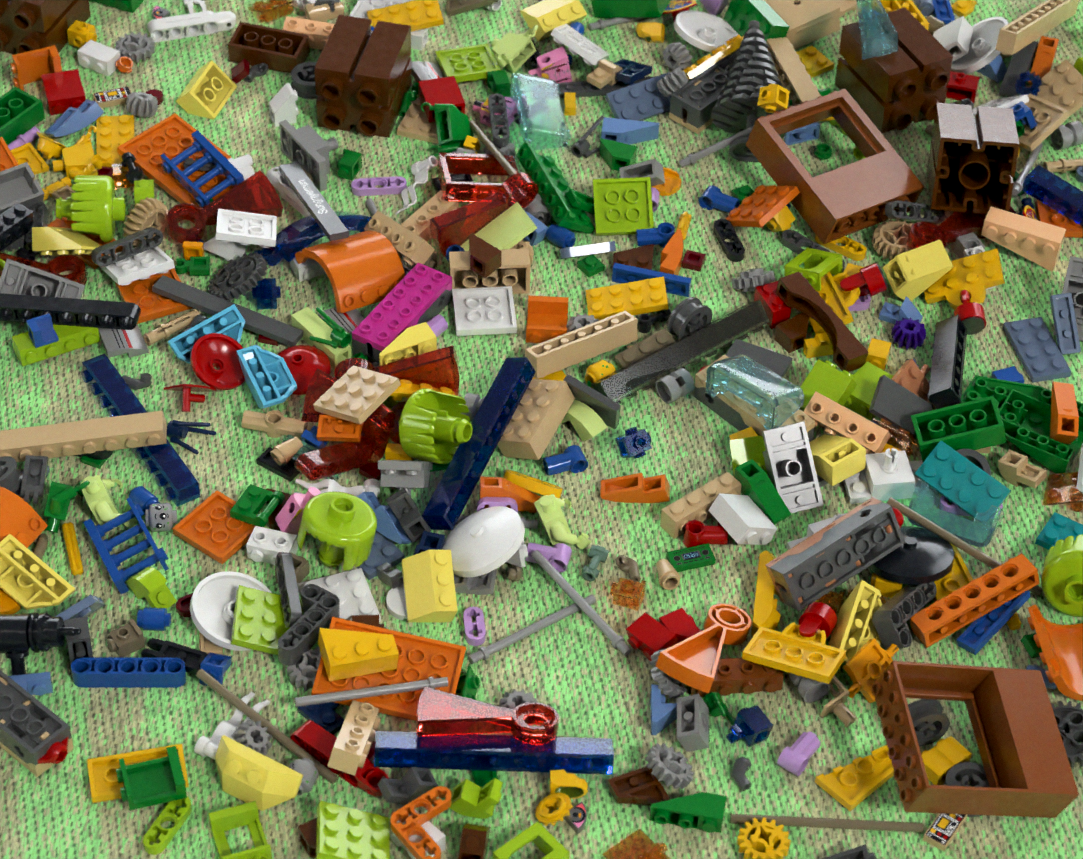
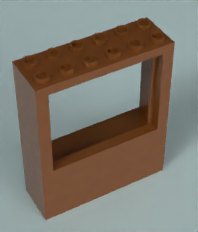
M846 89L833 91L814 100L804 101L799 105L790 106L785 110L775 111L770 115L757 118L746 142V146L778 186H797L800 193L790 202L823 244L889 220L890 218L885 214L887 202L899 200L916 203L925 187ZM833 116L865 158L812 177L779 135ZM907 207L906 213L910 211L909 207Z
M892 661L873 683L872 694L875 697L877 714L882 723L883 736L887 742L888 755L892 761L894 778L898 784L900 800L903 803L905 812L1056 818L1079 795L1041 670ZM906 698L965 701L989 787L929 785Z

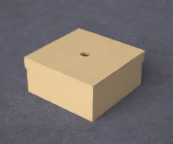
M764 0L790 26L786 37L793 44L794 50L840 30L839 15L841 12L840 7L834 0Z

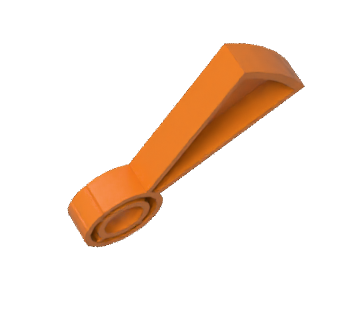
M724 603L712 605L708 610L703 625L704 630L661 651L655 667L672 678L709 694L723 644L740 645L745 642L752 624L750 616L744 610L734 605Z

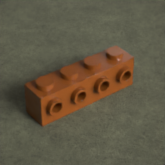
M742 657L719 659L709 693L717 692L726 696L733 693L751 694L753 692H775L782 690L783 671L744 660ZM689 686L690 695L699 694L701 697H705L708 694Z

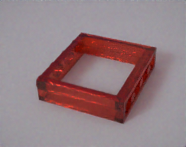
M438 153L437 172L444 201L491 203L493 198H498L512 204L516 202L521 204L523 186L517 185L493 155ZM503 155L519 174L514 155ZM450 173L509 176L511 183L451 181ZM448 192L454 194V197H448Z

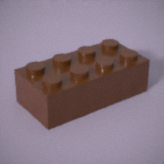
M240 22L228 43L229 60L239 63L246 59L250 62L251 66L266 63L271 70L291 73L295 66L305 62L310 53L309 35Z

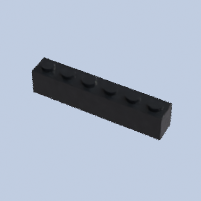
M958 315L936 323L934 344L932 345L933 356H931L932 366L930 368L929 392L927 393L929 402L934 404L936 409L961 403L967 328Z

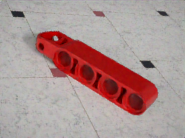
M307 720L291 734L290 738L327 767L337 737L312 720ZM366 758L363 768L358 767L355 776L327 767L355 788L359 787L374 797L383 796L377 784L382 778H388V775Z

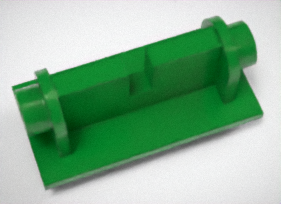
M468 666L467 673H460L456 690L458 694H455L452 712L455 714H460L462 711L472 714L473 708L476 706V693L480 687V680L470 666Z

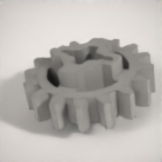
M131 32L129 35L124 34V38L119 37V41H116L115 49L120 51V57L126 56L132 61L136 60V62H139L140 59L146 61V57L151 58V54L155 53V42L152 37H148V34L141 35V32L138 34Z
M754 268L740 272V276L731 279L733 289H743V292L755 291L757 286L774 282L775 276L772 270L764 271L763 268Z
M319 646L315 650L311 648L309 651L304 652L302 658L296 664L287 667V676L290 678V683L295 682L297 689L301 686H304V691L313 688L321 659Z
M660 649L650 656L652 659L650 665L653 667L651 669L654 681H657L659 684L658 688L663 690L664 695H668L669 698H677L687 691L685 687L687 685L655 667L660 652L665 650Z
M657 743L646 754L645 760L649 762L647 767L653 770L651 772L652 775L659 781H665L666 786L672 785L674 789L678 787L684 789L693 780L694 772L691 771L692 765L687 764L688 759L680 751L676 753L672 746L667 748L665 744L660 746Z

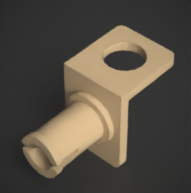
M834 676L829 683V692L835 698L824 706L820 716L823 718L829 713H834L843 722L845 727H848L849 723L853 724L856 721L857 716L844 704L850 692ZM832 683L838 687L839 693L835 691Z

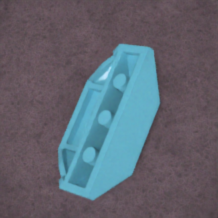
M235 304L170 339L168 344L179 360L191 364V349L195 342L204 335L211 333L224 334L240 344L245 320Z
M258 345L236 351L245 381L259 409L285 402L297 389V384L283 357L263 350Z

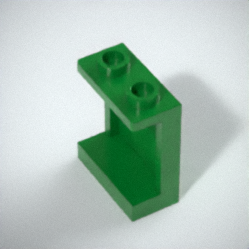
M176 746L166 748L167 757L127 766L125 765L124 758L119 759L120 768L116 769L118 783L123 782L124 787L120 788L123 802H128L130 811L187 798L185 780Z

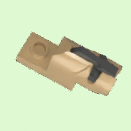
M316 0L315 3L305 5V16H297L295 18L327 23L328 19L331 20L338 18L339 15H344V6L341 0Z

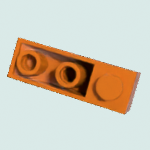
M1041 36L1028 84H1034L1051 71L1059 39Z
M1053 381L1050 438L1064 444H1071L1078 437L1079 426L1074 385Z
M480 477L479 499L483 497H510L516 500L518 511L537 513L534 502L540 496L502 477Z

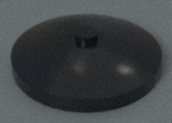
M901 526L906 543L869 566L875 574L892 582L910 585L926 584L943 578L951 571L954 562V551L948 541L927 529Z

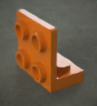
M319 414L316 436L318 441L360 442V440H367L364 422L360 425L327 414Z

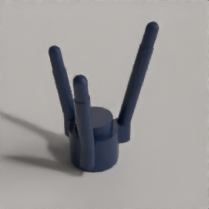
M171 420L167 425V436L171 437L170 442L176 443L194 454H198V450L180 439L186 438L188 432L216 435L217 433L216 431L193 428L210 427V423Z

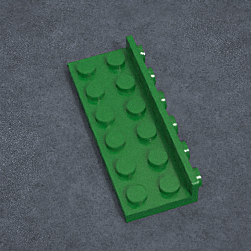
M525 141L516 156L557 225L592 234L595 228L591 223V219L585 211L571 205L566 194L571 188L564 179L561 170L556 166L555 160L547 155H538L534 152L530 143Z

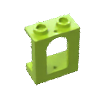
M812 248L805 249L784 266L785 276L800 272L817 291L821 290V278L829 271L834 275L843 273L842 254ZM804 262V268L799 267Z
M256 801L208 813L210 829L220 859H272L271 845L267 843L259 819ZM248 825L255 848L231 854L224 831Z
M538 821L493 852V859H509L513 853L532 841L546 855L542 859L570 858V852Z

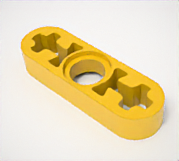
M815 234V241L818 244L854 261H861L866 257V247L846 236L823 244ZM837 243H842V244H844L845 246H838V245H836V244H837Z
M506 469L503 476L504 479L526 490L543 496L554 494L556 498L561 497L563 488L513 470Z

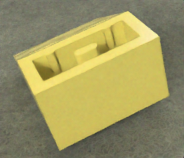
M32 227V251L41 252V256L91 255L94 249L101 246L83 234L72 230V228Z
M939 239L897 255L883 267V270L894 294L903 300L908 297L910 301H913L954 266L942 241Z
M427 322L407 328L379 353L380 373L400 379L437 366V337Z
M824 434L809 442L816 473L831 486L866 468V449L852 438Z

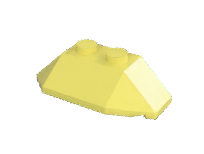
M11 534L0 542V588L26 610L60 605L75 591L72 585Z
M863 580L858 582L842 604L837 617V624L829 641V646L846 650V658L843 661L845 664L868 640L875 638L879 645L881 643L873 623L874 612L883 605L880 599L881 593L880 590Z
M225 735L221 736L215 761L224 792L246 803L256 801L257 807L261 811L297 796L303 774Z

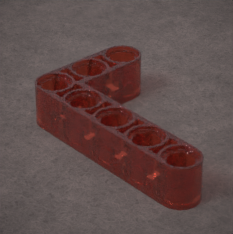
M382 403L364 421L360 442H343L303 453L296 459L295 468L309 480L314 481L357 469L368 463L377 462L385 453L396 418L395 412Z

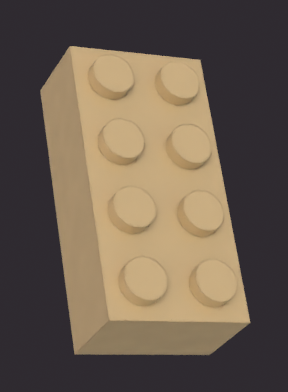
M529 249L501 250V267L486 278L470 269L469 251L449 252V276H452V289L512 286L513 294L530 293Z
M530 380L495 438V442L505 457L539 460L575 400L566 381Z

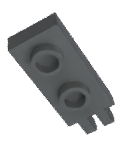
M26 455L21 497H24L28 504L30 497H33V504H38V499L43 498L48 456Z

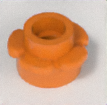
M123 56L115 63L121 73H130L133 70V61L129 57Z

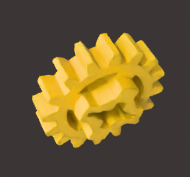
M763 817L762 822H758L756 818H753L752 825L749 822H745L744 828L739 830L737 845H739L738 852L744 853V859H783V856L787 857L791 840L788 839L789 832H783L784 825L776 826V820L774 819L768 823L766 817Z

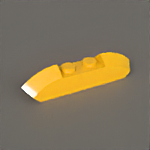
M767 550L759 555L752 636L755 635L760 626L775 630L781 615L777 611L778 599L773 598L774 595L778 594L766 568V564L776 557Z

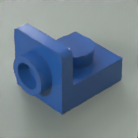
M1022 101L1010 108L1013 109L1015 122L1020 120L1022 125L1026 124L1030 129L1037 126L1031 109Z
M313 426L310 431L305 429L301 435L302 443L321 454L329 441L317 440V426Z
M210 652L201 662L200 669L206 671L223 685V675L231 666L232 657ZM199 679V683H200L201 685H206V686H208V685H207L206 683H204L201 679Z

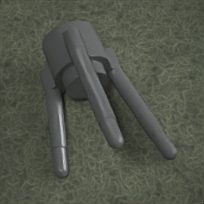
M601 116L571 146L573 155L578 158L582 156L588 158L591 154L600 151V147L589 151L590 143L586 138L600 124L604 116Z

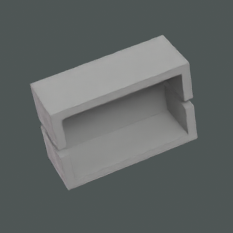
M27 162L0 172V214L16 203L22 204L29 209L32 205L43 202L44 192L37 179L34 180L35 175Z

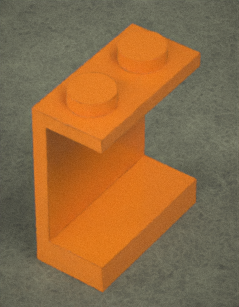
M55 45L12 55L13 63H10L12 74H15V78H12L13 85L23 91V84L41 81V75L62 72L60 55Z
M528 295L526 343H542L567 333L569 297Z

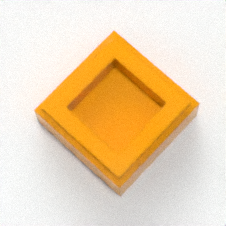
M184 241V259L190 260V257L205 256L203 242Z

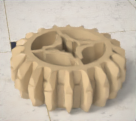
M147 197L145 200L141 199L139 204H135L134 209H130L131 213L127 215L128 219L124 222L126 226L123 228L125 232L124 237L149 227H154L163 234L166 232V226L169 225L167 222L170 219L168 215L169 210L164 203L156 198ZM134 240L132 246L138 247L140 240Z
M891 219L889 222L883 221L882 225L879 224L874 230L872 236L873 251L877 252V256H883V260L888 258L890 261L897 255L923 246L925 243L923 231H920L918 226H913V223H906V220L904 222Z

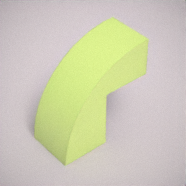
M574 400L561 422L562 424L570 420L582 441L595 437L607 428L604 421L593 409L578 400Z

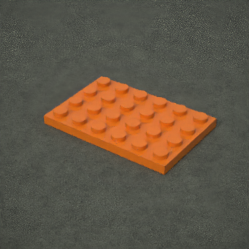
M174 113L117 147V150L121 156L127 152L132 153L136 157L134 161L136 167L139 166L148 178L154 179L158 186L193 214H196L204 209V207L201 208L195 201V197L171 173L167 174L161 165L163 161L160 155L164 153L172 160L192 146L194 141L191 134L197 131ZM207 139L226 159L232 158ZM201 151L195 152L188 158H193V160L203 157V153ZM184 161L177 165L181 171L185 170ZM197 170L188 178L195 182L209 171ZM218 174L198 189L205 194L224 181L226 176ZM230 185L212 198L215 202L219 199V196H224L237 187Z
M332 617L329 629L393 635L399 652L397 669L329 681L321 656L311 695L428 680V677H433L434 679L447 677L448 686L435 688L434 691L424 689L334 702L351 706L353 700L369 703L379 708V713L446 728L450 720L466 652L465 646Z

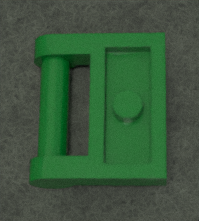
M250 484L230 510V517L255 526L265 527L272 512L285 500V495L280 491L272 492ZM266 501H268L269 503L262 513L257 514Z

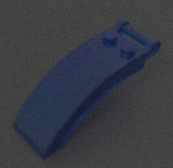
M334 211L348 230L364 232V227L372 218L354 212ZM310 215L292 223L276 235L275 247L255 250L253 254L256 252L261 254L268 265L275 266L282 259L286 262L292 261L295 258L296 252L302 251V249L326 235Z

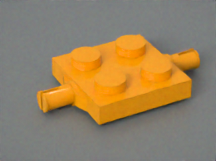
M875 638L870 639L843 666L853 682V685L847 689L850 692L848 695L850 698H854L860 691L869 703L875 702V697L872 694V685L893 661V655L899 651L896 644H891L884 650Z

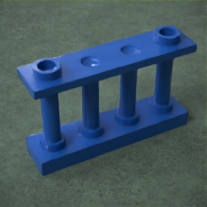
M197 130L191 134L194 141L192 146L172 160L163 153L160 155L163 161L161 165L167 174L171 173L195 197V201L201 208L204 207L210 212L212 210L209 202L210 199L230 185H235L241 190L246 187L243 175ZM201 151L203 153L202 158L185 170L181 171L177 167L178 164L195 152ZM207 163L215 165V168L195 182L188 178V176ZM218 174L226 176L224 181L205 194L198 189Z
M131 497L127 498L131 510L100 526L98 524L95 526L91 518L83 522L121 594L129 591L125 583L128 578L144 568L160 561L165 571L169 569L165 562L169 558L163 547L158 549L141 517L144 515L139 503L134 505ZM134 517L137 518L138 525L110 540L102 539L106 532ZM144 531L147 539L117 555L110 554L113 551L112 548ZM152 546L155 554L125 570H118L117 567L121 566V562Z

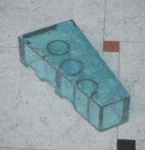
M856 0L862 60L897 52L898 33L880 0Z

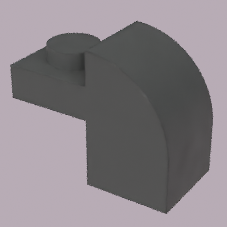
M405 488L386 499L412 542L421 538L423 531L431 532L424 516Z
M410 767L401 780L382 778L377 784L386 802L397 803L399 809L431 789L438 787L430 769Z

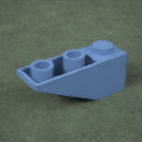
M606 117L603 120L601 138L631 145L658 139L659 123Z

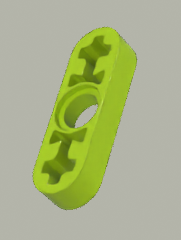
M189 797L170 801L143 837L144 850L148 854L157 855L163 852L192 812ZM166 821L174 823V826L169 829L161 827L162 823ZM158 838L159 844L154 843L153 845H150V841L155 842Z

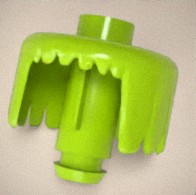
M75 176L73 180L75 184L72 185L71 189L77 192L71 193V197H67V200L62 199V197L56 199V217L61 220L62 217H67V220L76 221L77 223L71 224V228L81 234L99 235L103 242L112 241L115 234V222L125 221V197L115 196V184L110 176Z
M423 388L414 392L405 403L399 420V439L404 452L413 459L430 461L432 463L448 464L450 461H454L457 457L453 455H459L462 451L456 447H464L466 442L470 440L473 432L470 417L462 414L469 413L468 406L464 405L466 404L465 399L429 388Z
M344 492L318 494L310 499L304 507L297 536V545L302 549L306 533L308 532L314 538L318 537V540L321 542L318 555L322 564L328 567H336L344 560V571L351 570L354 565L359 567L369 558L377 529L376 515L373 509L357 496Z
M1083 534L1078 535L1075 541L1074 536H1068L1065 540L1060 539L1055 543V546L1050 547L1045 557L1041 577V586L1047 601L1058 611L1074 617H1083Z

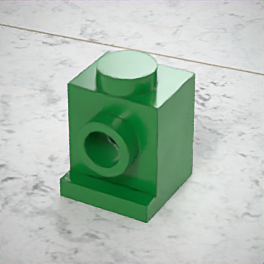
M505 69L487 72V87L490 89V92L510 97V81Z
M344 149L343 157L337 162V175L340 178L353 181L362 168V153Z

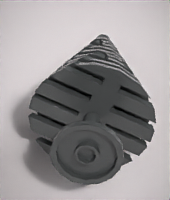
M757 20L749 22V30L744 34L740 48L727 74L728 77L724 81V85L711 113V118L714 119L712 122L718 128L731 134H737L755 125L756 119L761 116L772 114L765 112V109L757 105L760 87H765L769 84L782 86L771 53L768 52V45L764 40V34L759 30L760 23ZM749 136L738 138L729 145V154L732 158L742 162H759L746 146Z

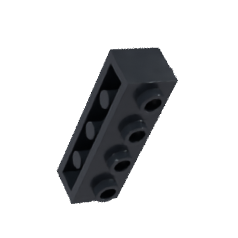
M16 203L0 214V251L30 231L34 222L32 219L34 211L22 204Z

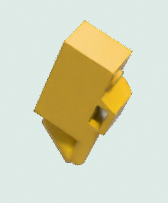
M826 333L816 334L814 338L804 339L803 352L806 358L833 355L832 344Z

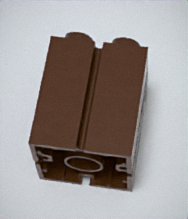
M0 0V52L14 55L16 52L19 54L55 45L59 53L68 43L67 29L76 20L86 22L91 16L89 0Z
M906 8L876 16V19L879 21L878 24L872 18L842 26L839 54L842 57L838 58L835 85L840 90L846 89L878 130L881 133L895 129L903 130L912 121L917 123L926 119L934 120L936 102L945 103L947 94L945 86L950 80L953 56Z
M345 15L338 16L315 66L316 95H318L316 99L317 126L333 131H351L352 126L355 125L356 133H362L366 136L390 137L399 116L398 112L404 93L409 91L412 84L411 58H409L411 55V26L378 21L374 31H372L371 19Z
M936 102L932 131L933 141H931L927 168L931 209L966 212L967 202L971 200L973 213L988 214L991 206L1009 212L1013 177H1015L1020 145L1013 109L978 106L977 114L973 116L971 105Z

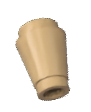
M295 436L274 446L270 454L278 465L287 464L303 447V444Z
M667 559L659 560L656 567L660 586L666 590L677 588L680 583L679 573Z

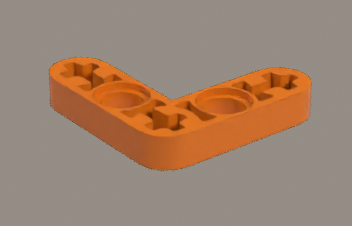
M444 786L435 787L391 815L390 827L392 832L416 859H441L440 847L421 825L451 806V791ZM418 807H425L428 811L424 814H417L414 810ZM413 835H419L422 837V840L414 843L409 838Z

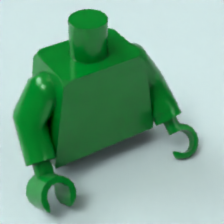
M428 102L421 104L422 112H425L423 106H428L430 110H434L438 145L441 146V148L435 145L431 146L427 151L433 150L435 154L430 156L437 157L440 153L443 155L451 154L457 148L464 147L463 144L467 135L474 136V132L470 128L469 117L460 112L455 105L435 103L432 106Z
M88 480L82 484L79 482L75 487L51 482L43 515L48 517L46 522L48 526L45 530L58 533L60 521L66 520L70 500L74 499L78 494L81 497L84 496L82 489L90 484Z

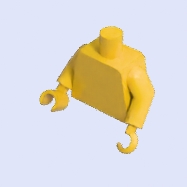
M90 126L87 134H83L76 144L62 149L63 159L52 161L54 172L65 171L66 176L70 180L75 179L74 177L77 175H98L97 169L103 167V158L99 154L94 155L90 137L92 136V130L94 133L97 131L95 126Z

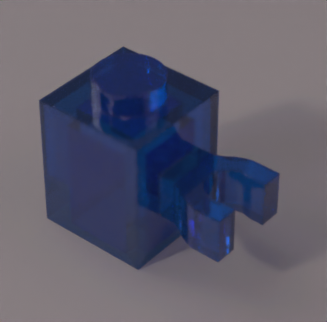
M758 705L750 708L745 707L737 713L734 725L730 727L732 733L727 734L726 738L731 744L742 738L748 747H751L768 738L773 724Z

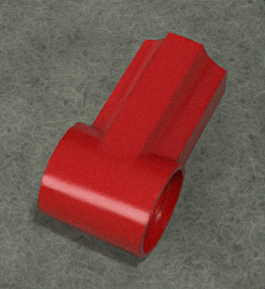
M698 520L687 522L683 543L687 548L707 543L727 545L728 532L722 526H704Z

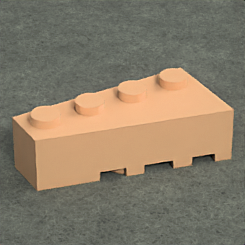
M991 206L984 220L981 235L1053 272L1059 258L1066 229Z

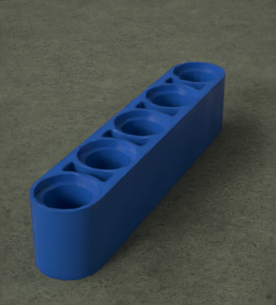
M82 657L75 659L71 664L73 683L81 688H176L183 686L187 680L185 663L180 658Z

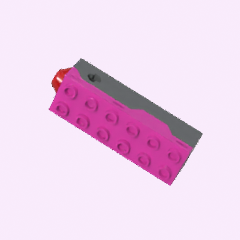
M417 263L352 332L353 356L362 352L368 356L366 362L379 363V353L409 327L429 321L452 300V276Z

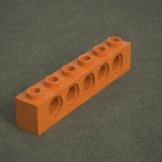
M1021 553L1004 564L991 569L981 577L972 580L967 585L954 590L944 598L935 601L930 606L918 611L910 618L911 630L923 645L928 648L1038 585V569Z

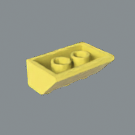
M544 0L520 11L530 29L538 25V29L535 32V38L538 42L552 36L550 34L554 28L564 24L569 25L573 22L581 23L587 15L579 0Z
M211 60L198 69L176 102L188 114L214 120L237 88V85Z
M426 550L402 559L407 621L452 622L458 610L451 550Z

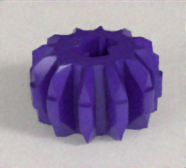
M911 317L908 320L902 318L901 321H896L891 332L893 343L898 344L899 348L906 347V350L909 347L914 350L917 346L921 347L924 339H926L924 324L919 323V319L912 320Z

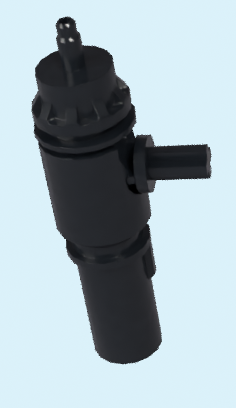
M47 613L0 615V653H5L6 658L11 659L12 675L26 674L25 657L29 656V648L34 653L39 651L47 652L53 647H62L65 636L81 634L80 627H65L62 617H52Z

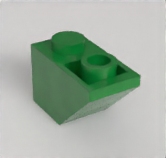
M601 138L599 154L612 170L620 171L619 168L635 164L637 146Z

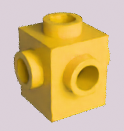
M76 20L67 29L69 45L81 48L89 40L97 41L94 25Z
M778 84L760 87L757 105L768 113L785 110L788 106L790 91Z

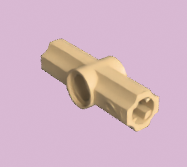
M245 410L241 422L242 428L264 431L271 438H278L282 435L301 438V435L308 427V421L284 417L283 413L278 410H272L267 413Z

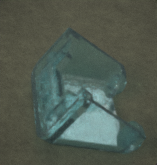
M512 73L510 96L516 103L523 143L525 141L529 142L534 151L567 147V140H570V130L566 129L559 99V83H556L553 79L523 73Z
M739 354L716 361L707 369L706 393L715 397L718 393L723 395L725 392L730 391L757 408L756 415L764 417L766 421L764 428L767 430L779 427L803 406L804 394L801 387L759 364L749 356Z
M918 480L908 508L970 545L983 548L990 544L1004 516L1002 508L991 505L988 511L983 513L977 512L973 521L938 509L940 497L937 491L930 488L928 483ZM907 517L911 524L926 529L925 527L921 526L920 524L916 523L915 521Z

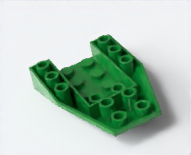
M975 375L961 396V403L994 396L1004 424L1006 439L1059 477L1064 478L1081 450L1083 443V403L1076 401L1079 414L1078 437L1071 444H1064L1050 438L1051 390L1036 385Z

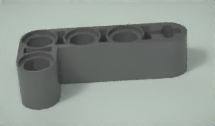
M1033 41L1013 54L1002 81L999 95L1005 97L1019 96L1030 67L1032 68L1038 48L1037 41Z
M934 582L918 585L907 584L874 612L873 623L885 649L891 644H896L899 649L910 647L912 635L906 621L936 596L937 588Z
M307 584L302 587L301 609L305 613L278 640V660L281 664L286 666L296 664L302 658V654L309 651L318 642L319 628L329 629L332 617L339 618L340 600L338 596L315 584Z

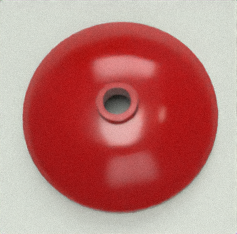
M211 333L202 336L195 342L191 349L190 362L195 374L202 382L218 390H232L239 387L245 381L236 352L244 348L236 340L224 334Z
M297 345L277 354L284 358L297 384V389L292 393L294 395H304L318 390L327 382L330 376L331 365L329 358L322 350L316 347Z

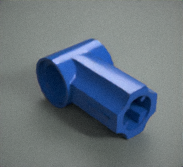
M711 185L707 187L699 198V204L707 210L716 208L729 213L740 205V200L723 194L718 187Z
M665 222L661 223L658 228L636 230L637 246L654 244L664 248L675 233L674 225Z
M572 445L565 449L562 454L543 458V466L546 474L549 476L569 470L573 473H579L587 469L588 461L581 448L577 445Z

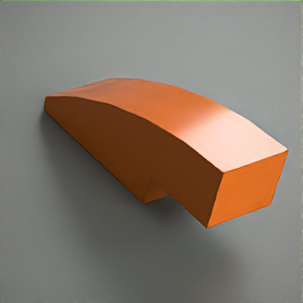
M677 229L661 251L660 272L679 275L683 257L682 231Z
M642 473L601 480V498L624 503L670 501V485L665 474L644 478Z

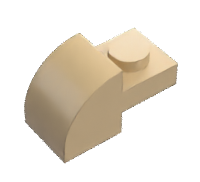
M602 59L599 61L598 68L587 75L586 81L599 89L607 84L613 86L618 82L616 80V72L623 69L606 59Z
M1009 450L998 461V468L1003 478L1016 487L1022 483L1036 488L1047 477L1046 470L1029 464L1027 456Z

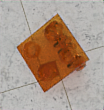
M258 1L253 3L254 6L248 7V9L260 12V21L267 23L274 19L276 20L277 16L282 18L290 15L294 11L290 3L294 1Z
M875 418L872 419L877 425L889 431L891 436L887 444L901 451L905 450L908 456L913 452L912 445L918 447L914 437L908 431L900 427L896 430L897 428L892 426V423L883 418L880 421Z
M1078 472L1050 474L1043 505L1070 503L1073 511L1080 512L1083 509V493L1076 489Z
M638 829L603 853L606 859H670L665 854L668 850L667 846L663 842L655 844L641 829Z

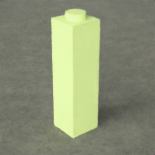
M309 307L291 315L292 326L303 330L302 339L310 346L314 345L322 350L329 358L330 365L336 369L349 362V359L352 357L350 345L346 348L338 346L335 349L330 345L309 339L310 336L332 341L330 334L333 331Z

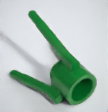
M317 307L316 311L325 318L323 321L333 329L330 334L332 341L310 336L309 339L330 345L335 349L338 346L346 348L352 340V335Z
M717 692L707 694L703 700L709 708V714L713 717L726 716L742 741H746V737L730 714L721 695Z

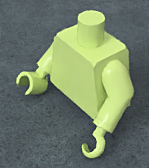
M535 25L525 33L514 34L509 32L501 40L495 38L492 41V51L500 69L506 67L509 71L515 73L536 52L532 38L536 34L538 25Z
M96 475L88 476L80 483L82 484L87 480L90 482L87 487L82 489V492L100 526L121 515L109 491L111 487H114L115 483L120 485V489L123 487V483L119 479L114 478L110 480ZM134 517L123 524L128 528H132L137 524L138 520Z
M551 494L544 495L534 502L539 519L552 546L558 543L576 544L580 549L584 550L592 542L584 532L578 538L576 534L571 533L561 506H564V502L568 504L569 509L572 507L571 502L567 498L560 499Z

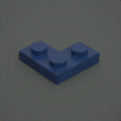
M621 59L614 63L623 69L616 72V80L622 81L624 84H632L652 73V66L626 59Z
M329 702L297 707V712L306 720H312L332 735L341 730L345 720L334 711L335 708L341 705L338 703Z

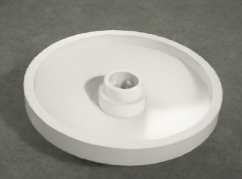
M689 10L680 12L674 22V28L681 38L691 45L710 53L723 44L727 45V40L738 35L725 20L701 11Z
M991 17L973 25L968 54L953 61L951 70L953 72L969 74L993 61L1001 53V51L995 50L1000 29L1009 24L1008 21L1003 17Z
M504 506L485 508L469 515L452 529L442 547V550H451L453 574L460 577H477L497 569L507 562L519 549L525 535V526L515 510Z
M218 572L209 575L197 585L191 597L190 613L195 626L203 636L218 646L236 651L253 650L231 644L236 591L238 586L241 585L272 592L257 579L243 573Z

